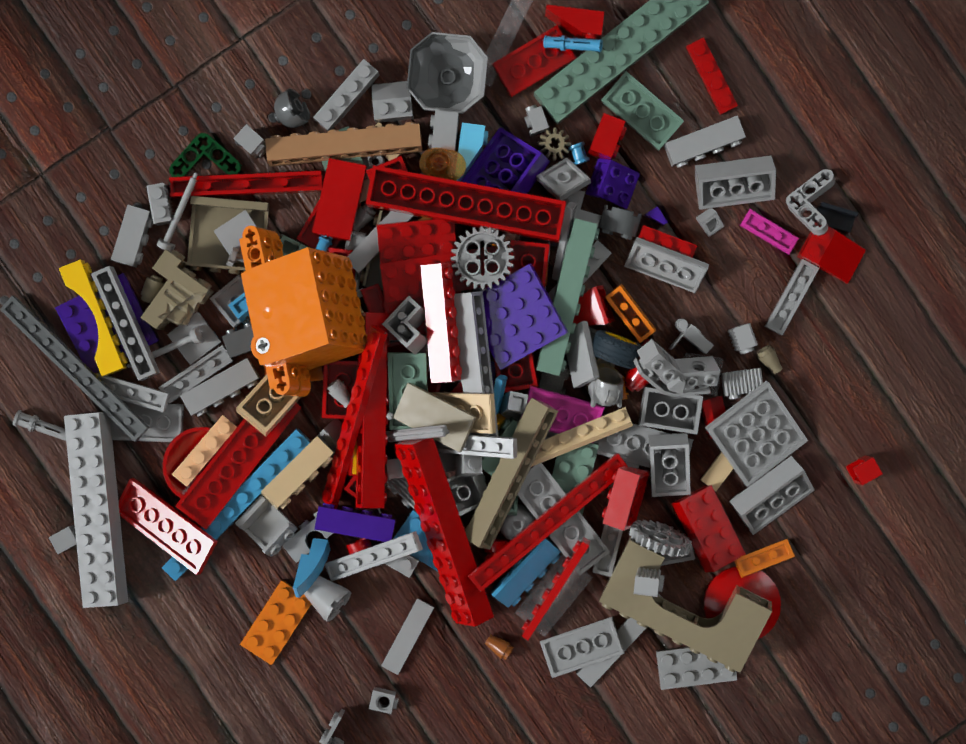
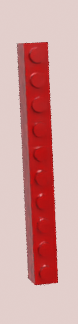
M365 312L361 314L365 320L364 328L366 335H368L371 325H376L387 333V337L357 438L356 508H384V504L387 501L385 484L387 483L385 465L388 458L385 453V446L388 443L386 407L388 406L389 399L386 392L389 385L387 349L389 348L390 340L388 330L382 324L388 318V313ZM359 353L358 369L361 363L362 353Z

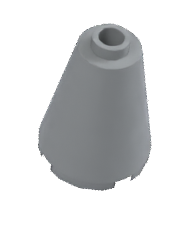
M318 576L312 586L304 593L321 617L328 622L340 613L339 609L342 605L345 606L352 594L347 588L321 576Z

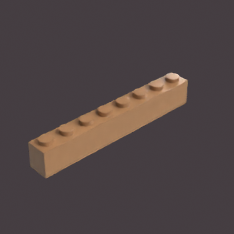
M407 122L399 126L387 124L385 127L378 128L377 126H368L366 129L348 128L347 131L334 129L329 130L328 133L313 131L308 133V135L293 133L287 137L274 135L265 139L267 162L270 167L328 161L329 158H363L422 152L420 125L415 122Z

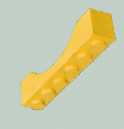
M78 260L60 267L59 271L65 286L80 295L89 305L95 316L98 327V347L95 361L101 376H108L126 369L125 363H128L124 352L121 353L119 345H121L117 334H113L111 329L113 323L111 318L105 314L104 310L106 307L102 298L99 299L98 288L90 276L92 273L88 262L85 263L83 260Z

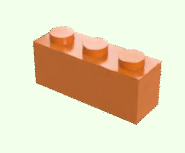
M622 284L605 296L639 343L656 331L654 325Z

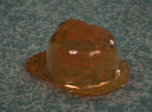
M430 148L421 155L419 161L422 173L433 177L456 181L464 175L466 170L464 157L459 152L449 149Z

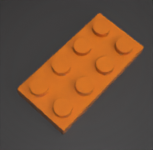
M281 580L240 645L272 665L311 606L310 601L304 594L297 598L293 586Z

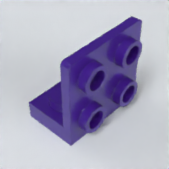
M598 158L591 177V183L588 185L585 194L591 197L602 198L627 209L640 173L613 160Z

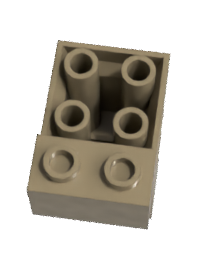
M165 249L152 267V269L165 277L167 281L140 317L155 329L164 330L170 322L177 325H188L193 313L197 312L200 304H204L214 293L210 289L212 287L211 284L204 279H196L195 276L197 274L185 268V256L173 249L172 251Z

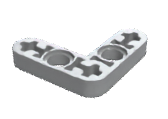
M828 169L818 172L786 198L789 210L815 235H823L828 230L825 217L810 204L835 184L834 174ZM813 187L816 189L812 194L806 193L808 188ZM793 201H796V202L799 201L800 207H798V205H797L796 203H792V202H793ZM808 210L812 211V214L810 216H802L803 212ZM814 220H816V222H817L819 225L822 224V226H821V227L815 226Z

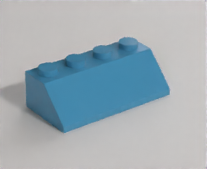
M545 538L506 573L491 589V595L509 608L511 605L514 607L521 600L520 595L524 591L528 592L534 586L533 581L537 577L541 578L547 572L546 567L550 563H556L561 557L559 555L560 549L548 538Z

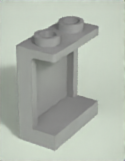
M262 495L235 522L240 529L244 530L263 549L262 552L270 557L276 555L281 550V546L290 540L298 529Z

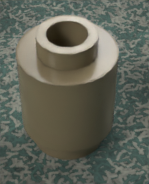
M156 275L146 277L141 291V300L151 303L165 284L162 282L163 278Z

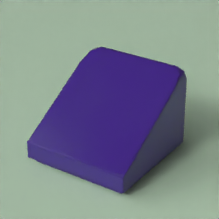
M655 207L644 215L646 218L662 226L667 224V220L659 207Z

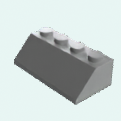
M772 156L695 165V184L699 210L775 200L776 168Z
M790 456L777 467L767 472L762 478L752 483L747 489L737 494L729 502L754 535L815 489L804 469Z

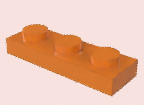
M788 539L744 555L734 562L741 578L792 559L795 555Z

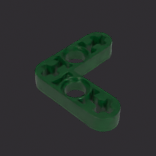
M200 133L171 164L169 172L172 177H186L205 155L227 175L240 174L242 167L240 162L210 135ZM201 138H203V139L208 138V140H207L208 145H207V146L202 145V146L199 148V149L202 151L201 154L199 153L198 150H196L195 148H193L194 145H196L197 147H199V146L201 145V141H200ZM222 150L223 158L215 160L213 158L214 151ZM189 151L196 153V159L192 162L186 159ZM228 156L230 157V159H228L227 161H229L232 165L235 163L237 164L235 166L237 169L235 172H229V166H227L224 163ZM182 159L185 163L190 165L188 168L184 165L181 169L183 173L181 175H175L176 170L174 168L176 166L180 168L183 165V163L180 162Z

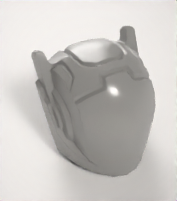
M599 364L597 366L599 378L589 382L588 385L591 398L590 406L595 407L596 404L612 406L617 404V407L621 408L624 383L622 374L607 364Z

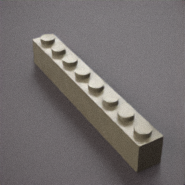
M531 398L526 405L525 411L517 423V428L512 436L517 438V458H500V462L491 476L487 489L483 492V497L476 507L470 523L466 527L465 533L468 541L479 548L491 549L558 413V410L540 400Z

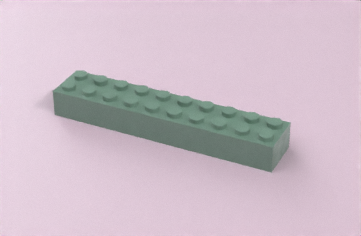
M649 0L601 38L603 41L601 52L585 51L534 92V97L556 125H559L706 8L709 1Z

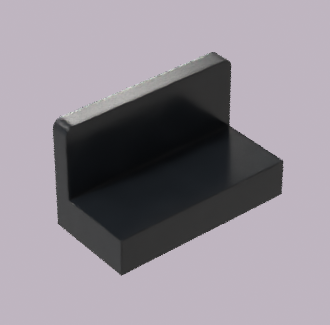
M824 202L817 205V210L825 217L829 227L851 233L854 220L859 215L858 212Z

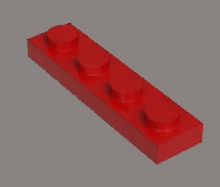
M704 37L687 45L686 49L719 114L722 115L736 108L738 104Z

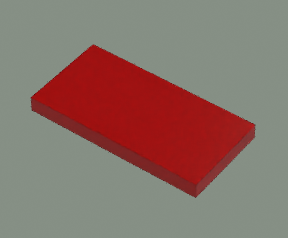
M558 25L491 64L510 97L515 96L577 58L571 49L561 51L557 48H544L543 41L545 35L561 37L563 35Z
M329 158L312 230L313 234L351 241L367 165Z

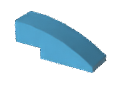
M313 538L309 555L301 554L293 586L297 598H300L312 586L322 572L330 553L328 540Z

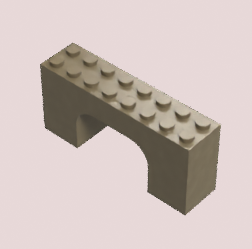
M630 536L599 600L602 606L609 610L615 609L619 611V614L624 618H633L637 621V624L645 628L648 626L654 629V632L664 637L666 635L672 638V641L678 645L684 644L690 647L689 649L696 654L702 653L706 655L707 659L711 662L724 664V667L731 672H741L772 613V602L736 585L724 610L718 616L702 618L667 601L659 595L658 597L634 594L637 569L644 567L645 569L648 568L650 570L652 568L658 571L666 554L662 555L661 553L647 550V547H641V543H635V540L631 539Z

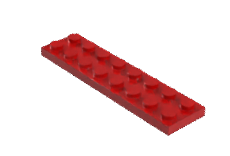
M296 403L266 437L247 420L243 419L175 507L207 530L302 407Z

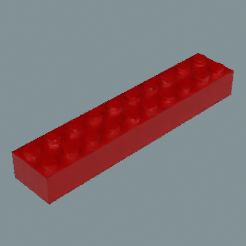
M373 165L366 205L378 209L479 228L483 226L485 229L491 228V230L495 231L499 230L501 232L559 242L566 201Z
M434 439L408 440L395 444L396 456L401 462L402 473L407 479L408 490L413 497L415 511L420 517L421 528L425 532L427 546L432 552L434 566L439 572V581L444 587L445 598L451 607L453 620L457 624L476 627L494 618L485 589L480 592L468 577L477 568Z

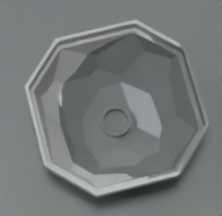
M431 32L410 49L407 90L424 110L451 111L463 114L484 97L488 57L471 36Z

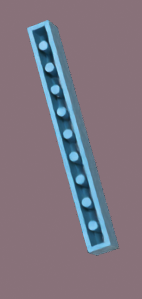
M299 428L296 429L239 487L208 529L205 530L203 527L201 529L217 540L261 495V491L312 441ZM173 556L162 567L175 581L188 570L186 566Z

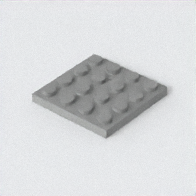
M767 381L763 382L705 427L747 487L808 441Z

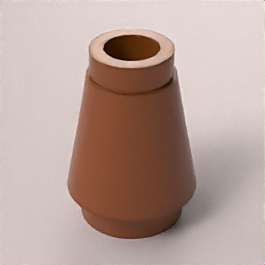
M491 634L485 642V645L500 659L507 660L514 649L510 642Z

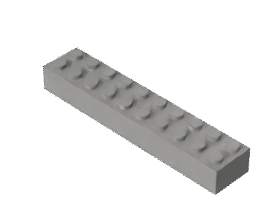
M105 412L64 416L82 605L83 608L118 606L128 602L110 417Z

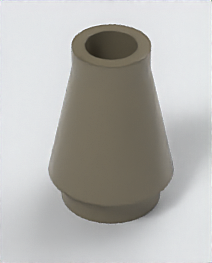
M770 345L761 348L757 352L758 359L773 374H777L783 369L775 349Z

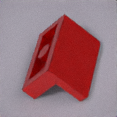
M722 396L702 401L701 410L705 426L726 412ZM707 432L708 438L712 439L710 434Z

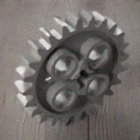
M481 226L480 232H477L475 227L472 234L466 231V238L460 235L459 238L462 242L454 243L458 249L451 250L452 253L456 254V256L451 257V261L456 262L452 265V269H458L455 272L456 276L462 275L460 282L467 280V287L473 283L474 290L477 289L478 285H481L482 291H484L485 285L492 289V283L500 286L499 279L506 281L504 274H511L507 268L514 267L509 262L514 260V256L509 255L513 252V248H507L510 245V241L503 242L505 235L498 237L499 230H496L493 234L491 228L484 232L483 226ZM482 241L484 242V255L488 258L484 260V276L481 275L480 259H477L481 258ZM472 244L478 246L477 252L473 254L467 251L468 247ZM490 244L497 245L498 249L495 253L487 251V247ZM492 263L498 266L497 271L493 273L487 270L488 265ZM470 264L478 265V270L475 273L468 272L467 269Z
M646 520L634 521L629 531L631 539H634L635 543H641V547H647V550H652L662 555L668 554L670 557L672 555L684 557V555H688L692 546V541L689 540V537H686L685 533H680V530L673 529V526L670 527L658 521L656 523L651 520L649 522Z

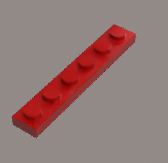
M583 537L581 542L577 540L572 548L574 553L571 558L569 556L566 557L562 564L563 570L561 573L557 572L551 582L554 584L551 589L546 588L541 597L543 598L542 603L535 605L531 612L533 614L531 620L526 619L521 629L523 630L522 637L526 640H529L588 549L590 540Z

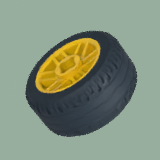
M605 330L596 331L592 341L596 357L624 368H636L633 361L635 358L640 360L637 352L642 347L640 344Z

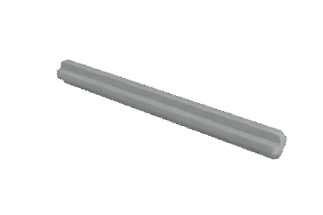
M446 425L386 431L388 442L445 437L446 434H449V430H447Z

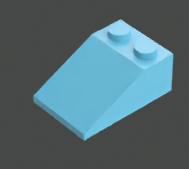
M462 122L455 181H462L482 152L483 145H487L489 131H485L484 125Z

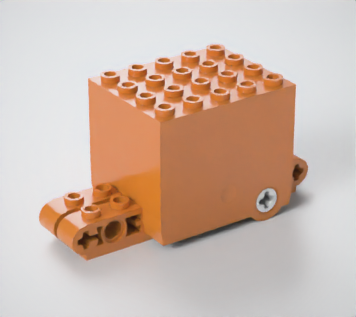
M247 226L243 231V238H240L239 241L246 270L241 273L254 335L251 341V351L259 360V364L266 367L270 389H274L280 395L305 397L311 389L309 370L362 353L365 349L367 342L364 328L365 320L360 310L361 302L357 296V284L353 278L352 262L349 257L310 247L283 256V244L275 231Z

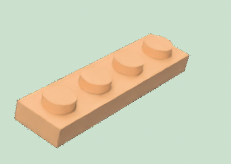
M222 415L172 475L187 487L237 427Z

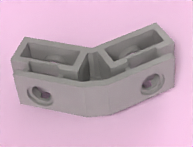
M653 339L637 350L640 360L635 358L633 361L639 374L662 394L671 397L710 394L709 386H717L720 369L713 356L674 359Z

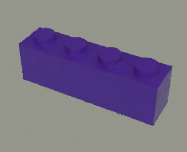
M328 503L318 506L314 530L382 542L392 540L395 519H391L392 515L380 513V516H374L372 511L361 510V513L353 512L354 508L342 506V510L335 509V505Z

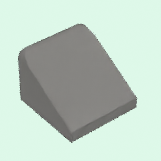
M709 208L696 217V220L708 237L724 227L719 215L713 208Z

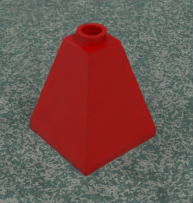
M603 285L593 287L584 293L583 297H579L578 304H581L578 316H574L573 323L577 325L582 321H587L588 325H604L615 321L610 303L605 298L606 292Z

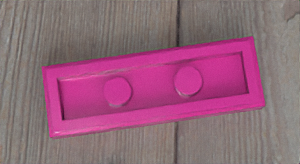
M752 209L748 210L739 225L790 255L799 240V237Z

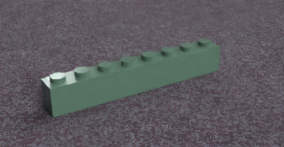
M573 218L552 301L569 333L540 349L536 365L537 371L558 376L560 371L564 372L566 361L563 360L564 355L569 353L571 342L568 341L569 336L574 333L576 323H573L574 316H578L581 304H578L579 296L583 297L585 285H582L584 277L588 278L590 266H587L589 258H593L595 247H592L593 241L598 239L600 231L596 223Z

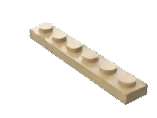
M626 407L545 439L532 466L632 427L633 424Z

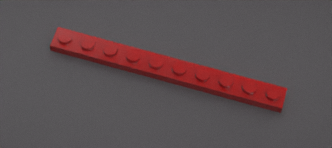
M371 325L367 335V342L362 352V359L357 370L350 402L347 405L346 416L342 423L340 437L337 440L330 472L327 475L325 490L322 493V500L325 503L335 505V509H337L387 337V333L376 325Z
M618 453L614 454L471 572L468 577L480 592L483 591L614 482L612 478L615 470L622 466L628 467Z

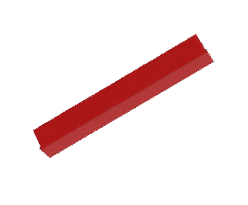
M301 171L197 176L196 184L189 198L191 196L219 197L321 192L324 172ZM193 176L169 177L170 197L172 199L182 198L189 180Z

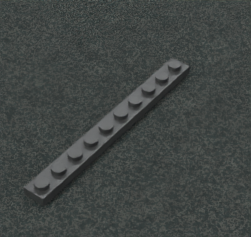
M11 296L1 307L0 310L134 442L138 441L150 428L16 296Z

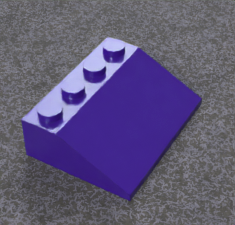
M500 127L461 182L527 194L537 181L536 176L545 170L550 161L542 152Z

